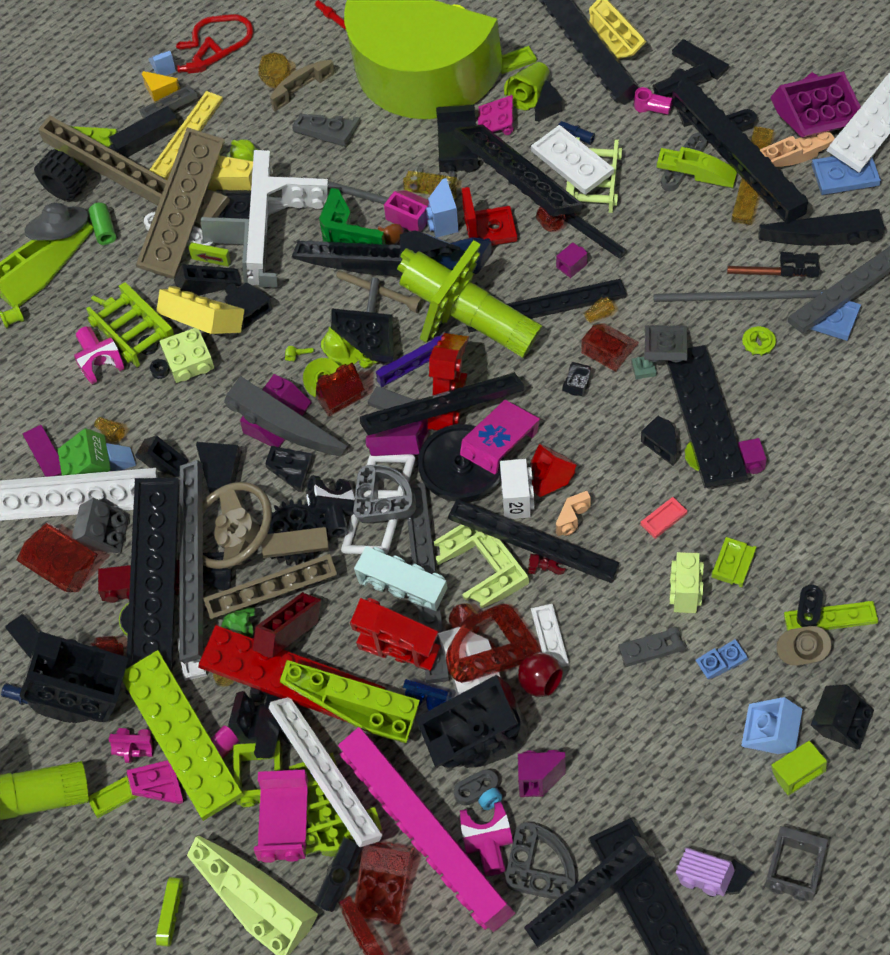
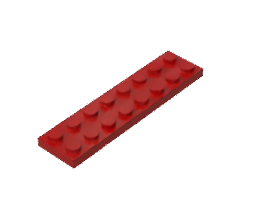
M217 625L213 629L198 664V668L282 699L290 698L296 704L342 721L345 720L280 683L287 660L385 690L384 686L282 650L273 658L265 657L261 653L253 651V638Z

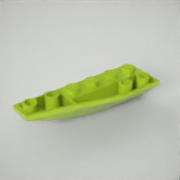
M87 222L81 230L63 239H32L0 262V297L12 308L17 304L20 307L48 285L93 232V226Z
M289 660L286 662L280 679V683L357 728L360 727L363 731L407 743L420 700Z

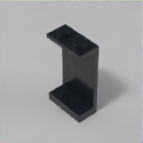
M475 106L436 107L439 172H470L478 170L477 155L472 153L467 146L461 144L453 136L454 128L476 125Z

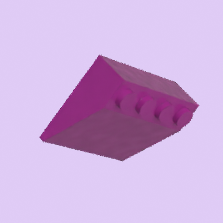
M844 71L780 85L770 97L778 115L802 138L844 128L861 108Z

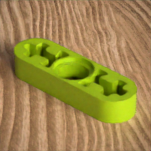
M169 877L156 934V944L158 946H171L177 918L175 913H178L183 889L182 878Z

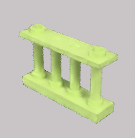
M615 140L614 149L589 148L599 157H613L611 166L614 168V174L611 175V180H604L596 186L610 188V195L578 194V191H575L576 187L568 181L566 191L580 202L609 203V213H613V206H617L618 194H614L617 160L622 158V148H618L619 140Z

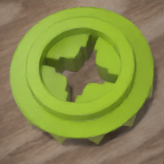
M761 326L748 329L742 338V345L752 355L760 354L762 356L764 353L769 354L776 343L773 332ZM757 336L758 339H760V341L762 342L761 346H759L756 342Z

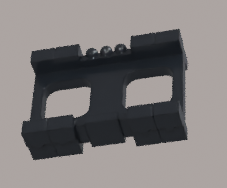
M780 252V275L793 276V274H802L804 276L806 274V277H819L818 253L793 255V252ZM784 262L795 263V267H794V266H783V263H784ZM804 263H814L816 267L807 266L805 268Z

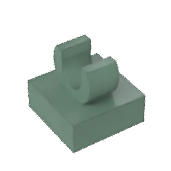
M644 357L632 358L631 363L635 379L656 376L654 362L644 360Z

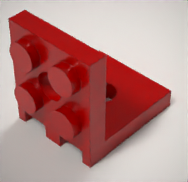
M461 188L464 221L469 238H488L491 240V246L517 241V233L510 206L474 211L470 188ZM493 224L499 225L496 229H492L489 226Z

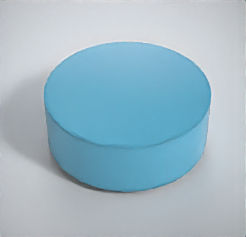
M491 788L481 795L478 803L484 810L493 809L495 802H501L502 794L497 788Z

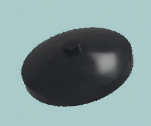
M456 424L444 427L434 432L422 445L418 456L420 477L424 485L438 497L449 501H456V499L464 502L472 501L488 494L499 483L501 479L500 462L498 473L495 475L460 455L462 439L476 426Z

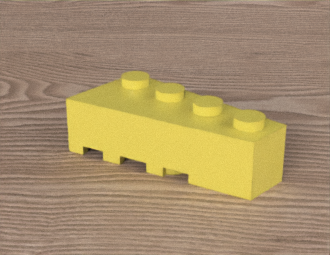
M219 156L208 189L212 191L225 189L251 190L253 161Z
M169 286L168 289H160L156 313L210 334L241 333L244 315L243 308L197 296L192 292L180 291L181 288Z

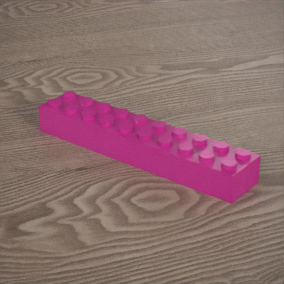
M360 727L338 744L339 748L343 751L340 753L343 760L354 770L353 772L365 783L370 793L382 804L383 809L397 822L396 824L402 832L410 839H413L411 843L423 854L428 864L439 875L443 873L440 877L442 881L454 893L458 892L456 898L469 911H474L470 915L484 930L489 928L495 932L516 914L372 739Z

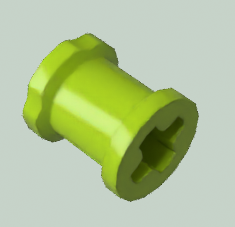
M18 304L5 312L0 311L5 328H8L10 324L24 321Z

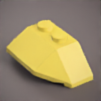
M596 0L589 8L590 23L618 59L633 56L647 42L644 36L609 0Z

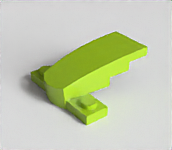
M330 753L329 756L336 765L334 754ZM301 762L289 766V770H305L308 778L307 822L310 828L307 829L306 856L319 851L323 856H335L344 836L353 840L354 838L305 763ZM376 808L367 809L366 812L381 832L382 827Z

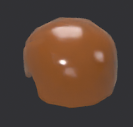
M392 224L385 228L378 227V230L384 231L385 243L387 245L399 243L400 234L404 233L403 227L400 224Z

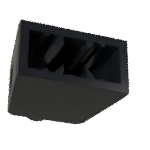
M231 283L225 289V292L228 294L225 297L226 304L244 309L242 331L273 310L270 298L249 283H244L240 287Z

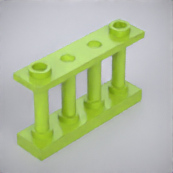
M124 282L119 285L120 298L97 314L90 307L86 308L89 315L87 320L92 327L95 328L97 326L107 338H112L128 363L132 362L136 367H139L140 363L137 355L159 339L163 340L174 336L172 327ZM124 304L131 306V310L111 324L107 325L103 321L104 318ZM135 316L143 318L141 323L121 337L114 332ZM148 327H152L155 330V333L132 349L126 344V342Z

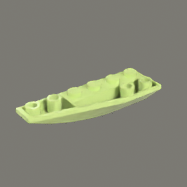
M199 835L195 837L187 856L244 928L274 954L290 955L309 933L318 914L284 886L252 864Z

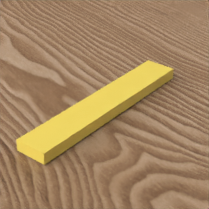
M208 91L204 93L149 171L165 180L168 179L187 127L202 131L222 103V96Z

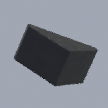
M545 81L535 107V121L538 122L562 112V98L549 81Z

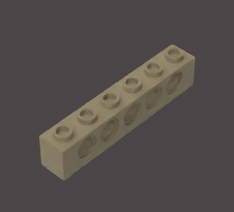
M328 554L203 599L212 620L337 575L331 555Z

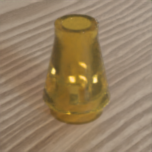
M601 297L583 314L587 321L591 323L592 321L612 315L615 308L608 297Z
M98 417L95 420L94 427L105 435L109 441L118 442L124 437L125 428L121 423L104 419L103 417Z

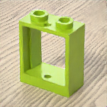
M277 741L275 755L269 758L274 759V771H283L280 741ZM256 744L233 745L234 779L241 791V761L268 759L256 758L254 755ZM261 789L242 791L244 796L236 800L237 805L252 807L254 804L260 803Z

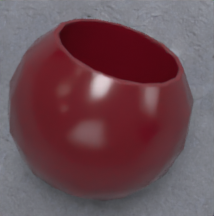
M545 652L530 654L523 659L518 669V680L521 687L529 695L535 697L551 695L557 689L563 676L560 662L553 655Z

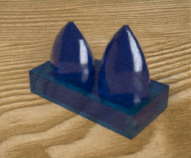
M405 679L403 688L406 689L405 696L420 700L418 707L421 705L425 695H427L428 711L450 700L452 692Z

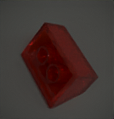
M46 523L25 541L16 561L64 592H79L98 554L52 524Z

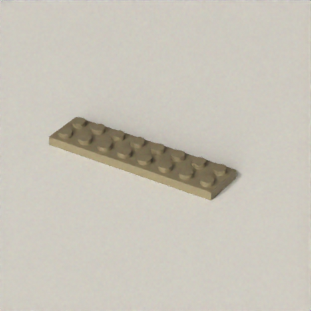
M187 127L137 260V268L175 279L224 145L223 138Z

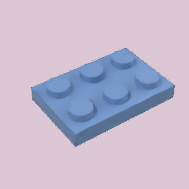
M835 156L812 160L811 165L821 195L880 186L881 180L872 157L860 173Z

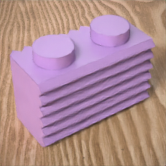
M690 848L685 849L678 869H676L678 879L683 886L690 889L698 887L711 896H716V894L724 896L735 872L732 862Z

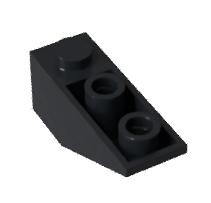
M416 230L400 234V256L406 248L414 251V253L420 251L432 259H436V256L439 255L449 256L452 255V252L460 250V247Z

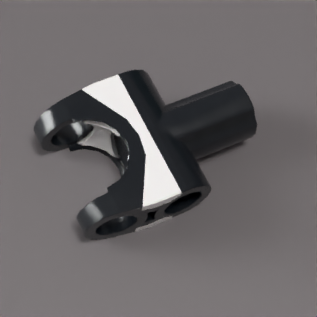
M311 475L306 486L309 510L325 514L328 532L331 537L344 536L348 532L345 516L351 517L354 514L355 498L349 481L338 479L333 491L325 486L319 476Z

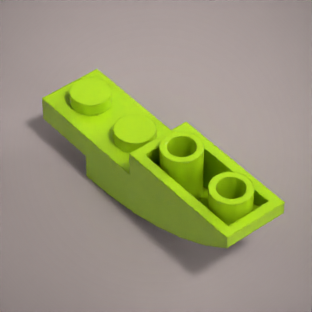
M682 146L680 151L661 148L656 167L695 175V181L731 188L734 187L737 171L722 160Z

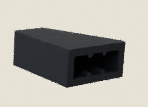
M197 442L196 447L200 461L203 463V472L209 493L211 494L227 484L235 483L241 458L239 446Z

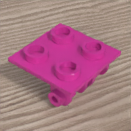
M513 95L479 106L478 125L483 124L492 132L501 129L505 135H510L513 132L512 123L514 121Z

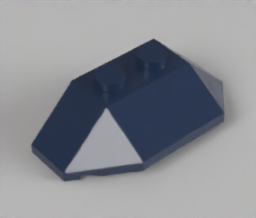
M472 237L452 242L451 244L460 247V250L452 252V255L436 256L434 260L453 270L474 240L481 244L478 251L480 257L473 271L474 274H478L492 254L491 240L488 238Z

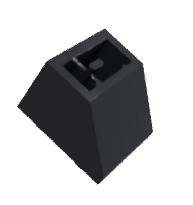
M848 685L825 686L811 726L825 738L860 750L874 709Z

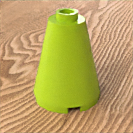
M536 62L511 76L505 82L504 94L505 96L513 95L514 107L528 110L536 106L544 83L549 76L548 67L542 62Z

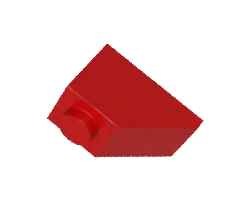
M539 444L530 462L531 471H534V480H532L533 492L537 496L542 497L568 485L570 479L575 474L577 465L560 453Z

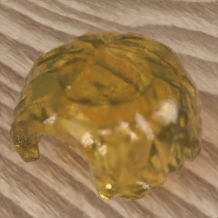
M269 53L261 57L258 76L267 86L276 89L291 74V66L283 54Z

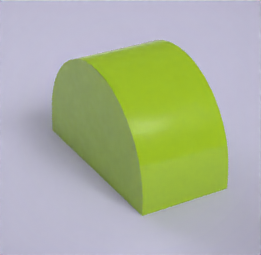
M435 0L346 1L344 22L359 85L370 100L388 112L407 118L436 119V107L475 104L492 88L503 69L497 18Z

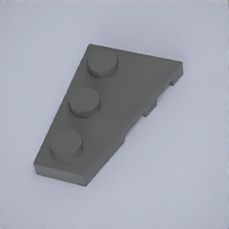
M300 114L292 125V129L300 134L345 146L359 126L360 117H353V120L343 119V116H336L335 119L325 118L323 115Z

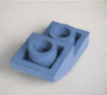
M734 639L717 651L714 648L696 659V662L706 678L711 679L746 662L748 657L736 639Z

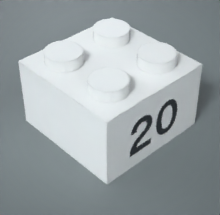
M526 459L500 461L504 518H529L530 510L534 509L531 467H527Z

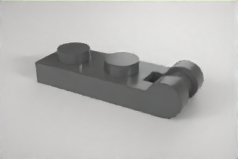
M671 627L664 632L618 644L625 667L684 651L686 647L684 642L680 640L678 627ZM671 639L672 644L666 646L665 641Z

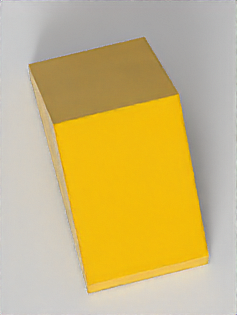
M142 72L145 87L154 102L180 89L178 78Z

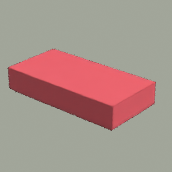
M672 497L643 519L640 525L656 539L687 515L688 511Z

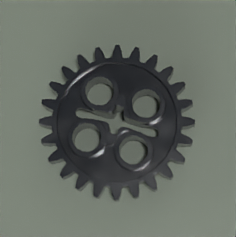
M291 499L289 505L282 501L281 508L274 505L275 512H272L271 524L267 534L290 532L289 525L284 519L289 522L293 531L326 527L327 533L328 528L324 513L311 512L308 502L303 505L300 499L297 504H294V501ZM314 552L278 556L277 560L278 563H281L285 559L287 565L290 564L291 560H294L295 564L298 565L301 559L305 563L307 562V557L315 559Z

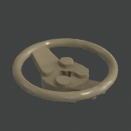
M236 482L222 486L203 500L204 515L210 505L220 498L222 515H219L215 520L214 536L217 544L224 548L223 560H213L203 555V565L206 567L230 569L232 566L240 565L260 547L266 538L272 519L270 500L261 488L247 482ZM238 491L251 492L260 500L263 508L261 527L259 522L246 511Z

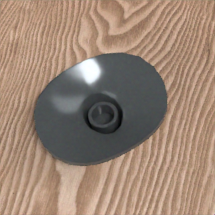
M62 203L48 204L42 209V214L26 225L25 235L33 240L67 238L86 225L88 220L87 211L82 207H66Z

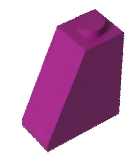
M427 419L377 434L367 435L366 447L369 448L371 456L419 454L422 445L430 434Z

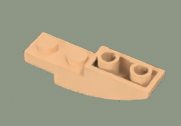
M830 131L797 139L791 136L762 148L760 151L771 160L775 167L791 166L817 157L818 152L828 148L835 138Z

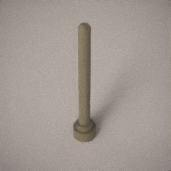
M343 271L337 272V278L370 290L371 282ZM378 286V294L406 304L410 311L419 313L424 306V299L417 295L408 297Z

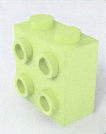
M193 328L159 341L176 383L215 369L199 329Z
M677 552L676 561L671 563L670 604H674V612L696 613L697 606H701L704 562H699V553Z

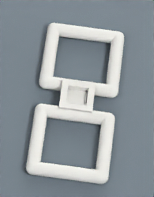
M412 454L370 455L367 465H376V462L405 463L402 475L409 482L415 456ZM399 486L398 490H378L377 499L403 496L402 488ZM371 490L365 491L362 494V498L368 497L371 494ZM389 506L382 507L380 513H385ZM354 514L350 518L348 532L345 534L341 551L344 554H362L366 547L363 545H351L359 521ZM398 519L388 521L381 546L368 547L372 549L373 547L380 548L385 554H388Z

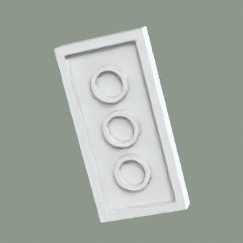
M560 125L531 145V151L584 195L614 174V168Z

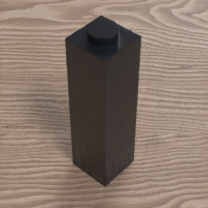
M166 106L108 137L110 141L109 148L128 158L178 131L180 128L178 119L171 109Z

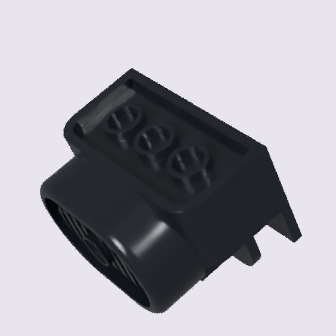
M40 631L26 671L20 697L27 701L35 712L45 717L69 723H80L88 720L106 722L116 706L128 657L102 650L97 646L81 644L74 639H64Z
M498 675L416 717L436 768L441 765L448 769L459 765L466 768H476L502 760L513 755L522 747L528 732L526 718L518 707L510 685Z

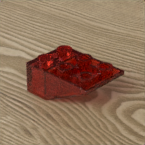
M379 842L363 846L353 909L354 917L400 925L412 871L414 848Z

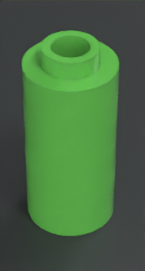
M95 203L89 208V215L97 242L101 245L113 243L116 240V234L108 206L104 203Z

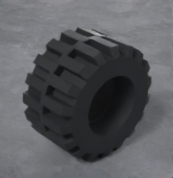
M51 149L34 168L35 175L41 185L49 193L64 201L72 200L87 184V176L81 166L72 157L60 150Z

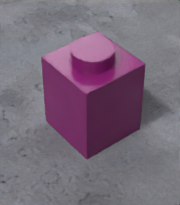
M574 242L556 256V268L570 279L587 265L586 250Z
M760 438L738 442L746 473L758 474L765 470L767 459Z

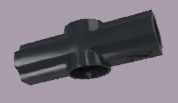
M701 63L688 70L678 69L669 78L653 84L652 89L656 95L669 97L673 95L674 89L690 81L697 85L710 79L711 73L706 63Z
M343 837L332 863L327 868V874L316 896L314 905L326 911H334L345 885L349 882L350 873L362 849L355 840ZM336 869H343L345 871L343 878L339 880L332 878V873Z

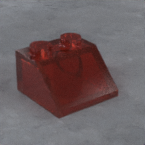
M602 323L593 325L582 338L581 353L616 372L639 342Z

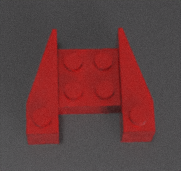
M444 333L441 340L434 346L429 358V377H433V395L465 387L468 373H461L462 357L469 336ZM459 410L428 418V429L439 430L450 425L459 424Z
M360 598L350 621L352 630L360 632L356 642L358 649L385 659L388 655L394 657L396 662L404 663L405 661L418 668L431 671L441 645L434 643L438 631L380 605V602L375 599L367 598L365 600Z

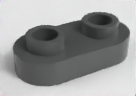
M485 769L459 781L454 787L455 800L461 805L473 804L487 790L498 788L497 775L493 771ZM484 781H489L491 783L487 787L482 785ZM464 791L470 793L468 797H463L461 794Z

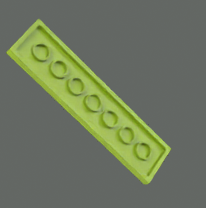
M157 650L127 668L122 681L203 821L243 797L242 791L160 652Z

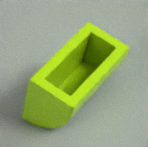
M807 741L773 763L771 767L777 782L789 796L826 772L827 760L810 741Z

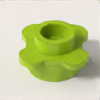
M360 351L355 353V358L359 360L362 368H369L379 362L365 358L366 356Z

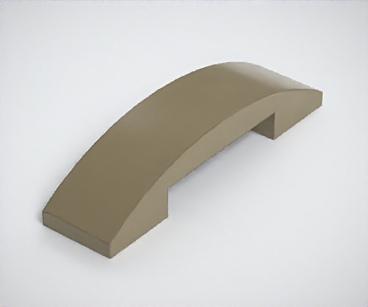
M325 60L307 65L285 78L270 97L272 109L277 111L290 102L289 95L316 79L321 83L334 75L333 61Z

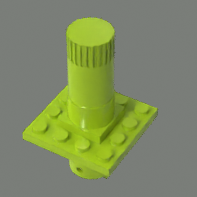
M473 240L453 270L420 251L414 253V251L406 248L401 253L400 257L403 259L398 265L397 270L403 274L399 285L430 303L420 340L427 343L430 337L435 338L440 329L439 325L441 322L443 324L447 323L452 316L522 358L525 357L538 337L542 325L471 282L474 275L473 271L477 266L476 262L480 257L478 251L481 244Z
M82 761L13 774H0V820L88 803L89 801L86 774Z

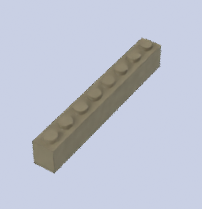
M50 115L39 127L38 130L43 142L66 153L73 159L158 206L167 180Z

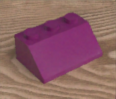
M273 374L262 389L301 416L304 415L312 403L292 382L276 374ZM244 416L240 419L244 434L269 446L281 447L286 440L255 423L248 422Z

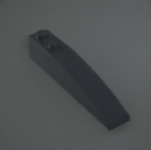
M879 209L799 219L789 224L785 222L762 224L759 226L758 238L759 240L792 245H855L859 242L882 240L885 227Z
M297 241L292 254L293 259L355 273L402 276L403 274L397 270L398 265L402 261V258H400V245Z
M633 835L529 922L524 929L537 947L542 946L617 892L657 858L643 838Z

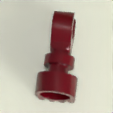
M530 554L528 574H536L537 569L542 568V571L548 569L555 574L562 575L566 569L556 566L561 563L544 557L542 560L539 559L538 554Z

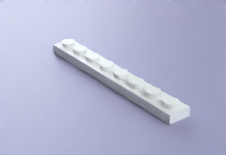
M283 698L270 702L269 710L358 846L363 847L380 841L382 834L293 700Z

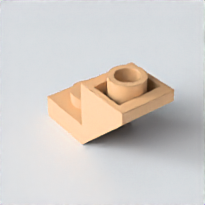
M588 491L567 498L556 522L557 536H567L578 529V519L575 513L582 514L588 508H591V497Z

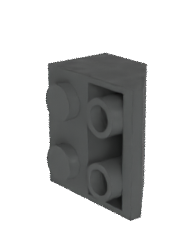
M93 497L79 506L71 543L88 551L120 553L129 514Z

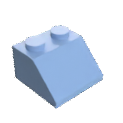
M444 178L428 198L429 207H426L429 219L427 220L430 232L434 231L436 238L459 232L457 208L447 179Z
M785 697L749 704L741 746L775 754L792 752L796 749L802 708Z

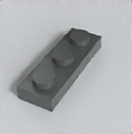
M187 85L139 111L143 118L166 106L174 112L177 108L192 103L198 97L196 92Z

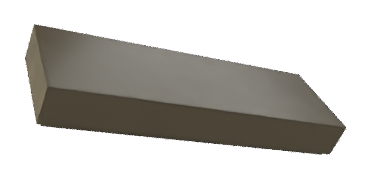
M326 527L267 534L261 544L263 558L329 550Z

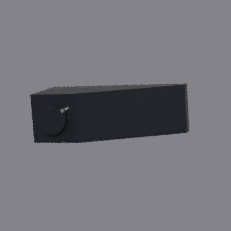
M181 264L174 279L175 286L181 288L180 291L192 292L197 296L225 290L231 283H234L236 286H241L242 284L237 268Z

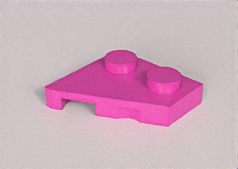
M168 760L126 771L132 795L176 804L183 803L176 773Z

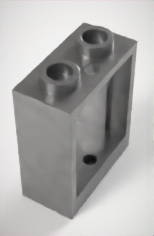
M780 826L765 887L775 894L786 893L793 895L799 901H812L828 839ZM782 845L817 855L809 888L773 878Z

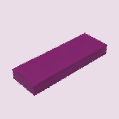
M42 425L22 433L45 477L62 476L59 456Z

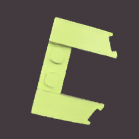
M459 525L434 541V546L440 547V556H436L438 565L476 546L496 572L462 594V597L467 601L471 598L479 602L481 608L498 602L529 584L528 575L500 539L467 526Z

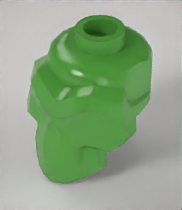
M245 608L226 615L220 627L252 638L253 627L249 617L255 616V608Z

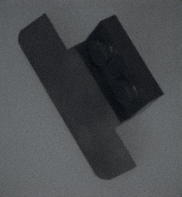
M245 691L237 692L228 726L241 744H256L254 750L256 758H272L275 755L281 727L269 710L270 702L282 698L267 693L265 705L255 706L254 701L248 697Z

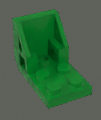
M331 188L319 217L323 242L386 244L384 231L364 228L358 225H349L351 211L339 189Z

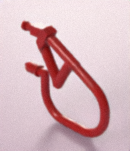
M237 14L211 16L200 20L193 28L192 41L178 42L176 44L177 49L190 50L191 48L198 47L199 30L209 23L239 21L246 26L247 34L242 40L223 50L210 36L207 37L192 58L191 63L177 66L178 73H202L206 70V67L248 44L253 36L252 23L246 17ZM210 47L216 54L202 61V57Z

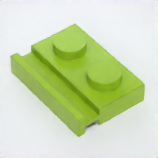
M726 537L711 578L743 587L757 547H751L747 543Z

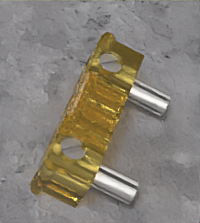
M417 166L415 171H408L406 177L403 178L404 190L414 193L431 195L444 178L447 179L453 198L457 197L458 188L457 177H455L454 171H450L448 176L422 173V168Z

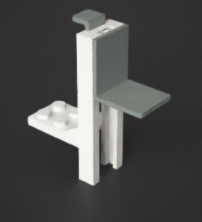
M254 150L249 219L202 217L201 228L204 243L244 244L242 260L244 283L259 285V287H277V274L265 273L268 216L287 207L323 208L328 197V179L271 177V168H269L270 151ZM282 189V198L269 197L271 193Z

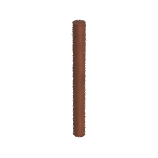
M727 266V274L780 275L781 273L780 267Z

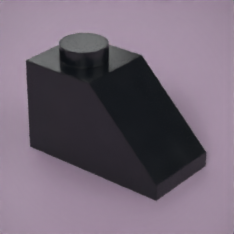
M658 415L641 431V442L674 466L677 456L675 427L669 420L663 419Z
M157 435L144 439L135 454V457L148 467L156 468L158 471L175 477L180 476V466L188 462L184 456Z

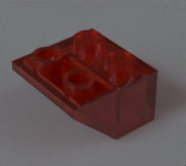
M353 362L349 365L343 364L333 374H326L318 379L315 397L328 417L364 397L365 389Z

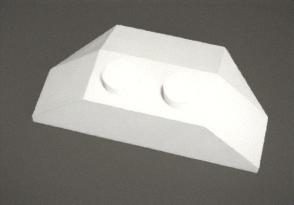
M461 627L438 633L457 695L495 675L500 677L488 639Z

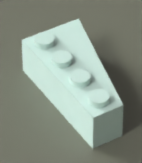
M366 546L354 568L359 584L366 586L367 583H370L374 586L375 590L383 592L384 588L388 589L397 598L401 599L407 596L410 602L434 611L437 610L448 589L447 582L442 575L425 572V569L417 564L411 566L405 563L402 558L395 555L393 557L388 556L377 547L372 549Z

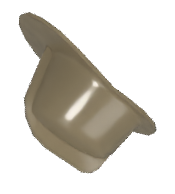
M807 626L785 631L777 642L779 658L789 665H803L821 661L828 656L831 650V640L828 633L817 626Z

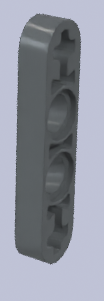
M694 133L683 147L703 152L707 146V140L701 133ZM666 170L661 178V187L665 191H674L679 187L687 174Z

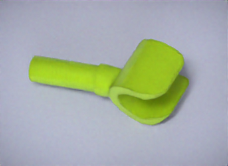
M94 295L91 297L93 301L100 303L104 308L115 301L112 297L106 301Z
M288 346L285 350V360L295 361L296 355L313 353V348L296 349L294 346Z

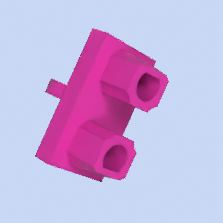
M118 728L116 734H110L109 736L111 754L124 756L125 763H131L133 757L153 756L151 732L148 729H141L138 731V735H130V730L127 728Z

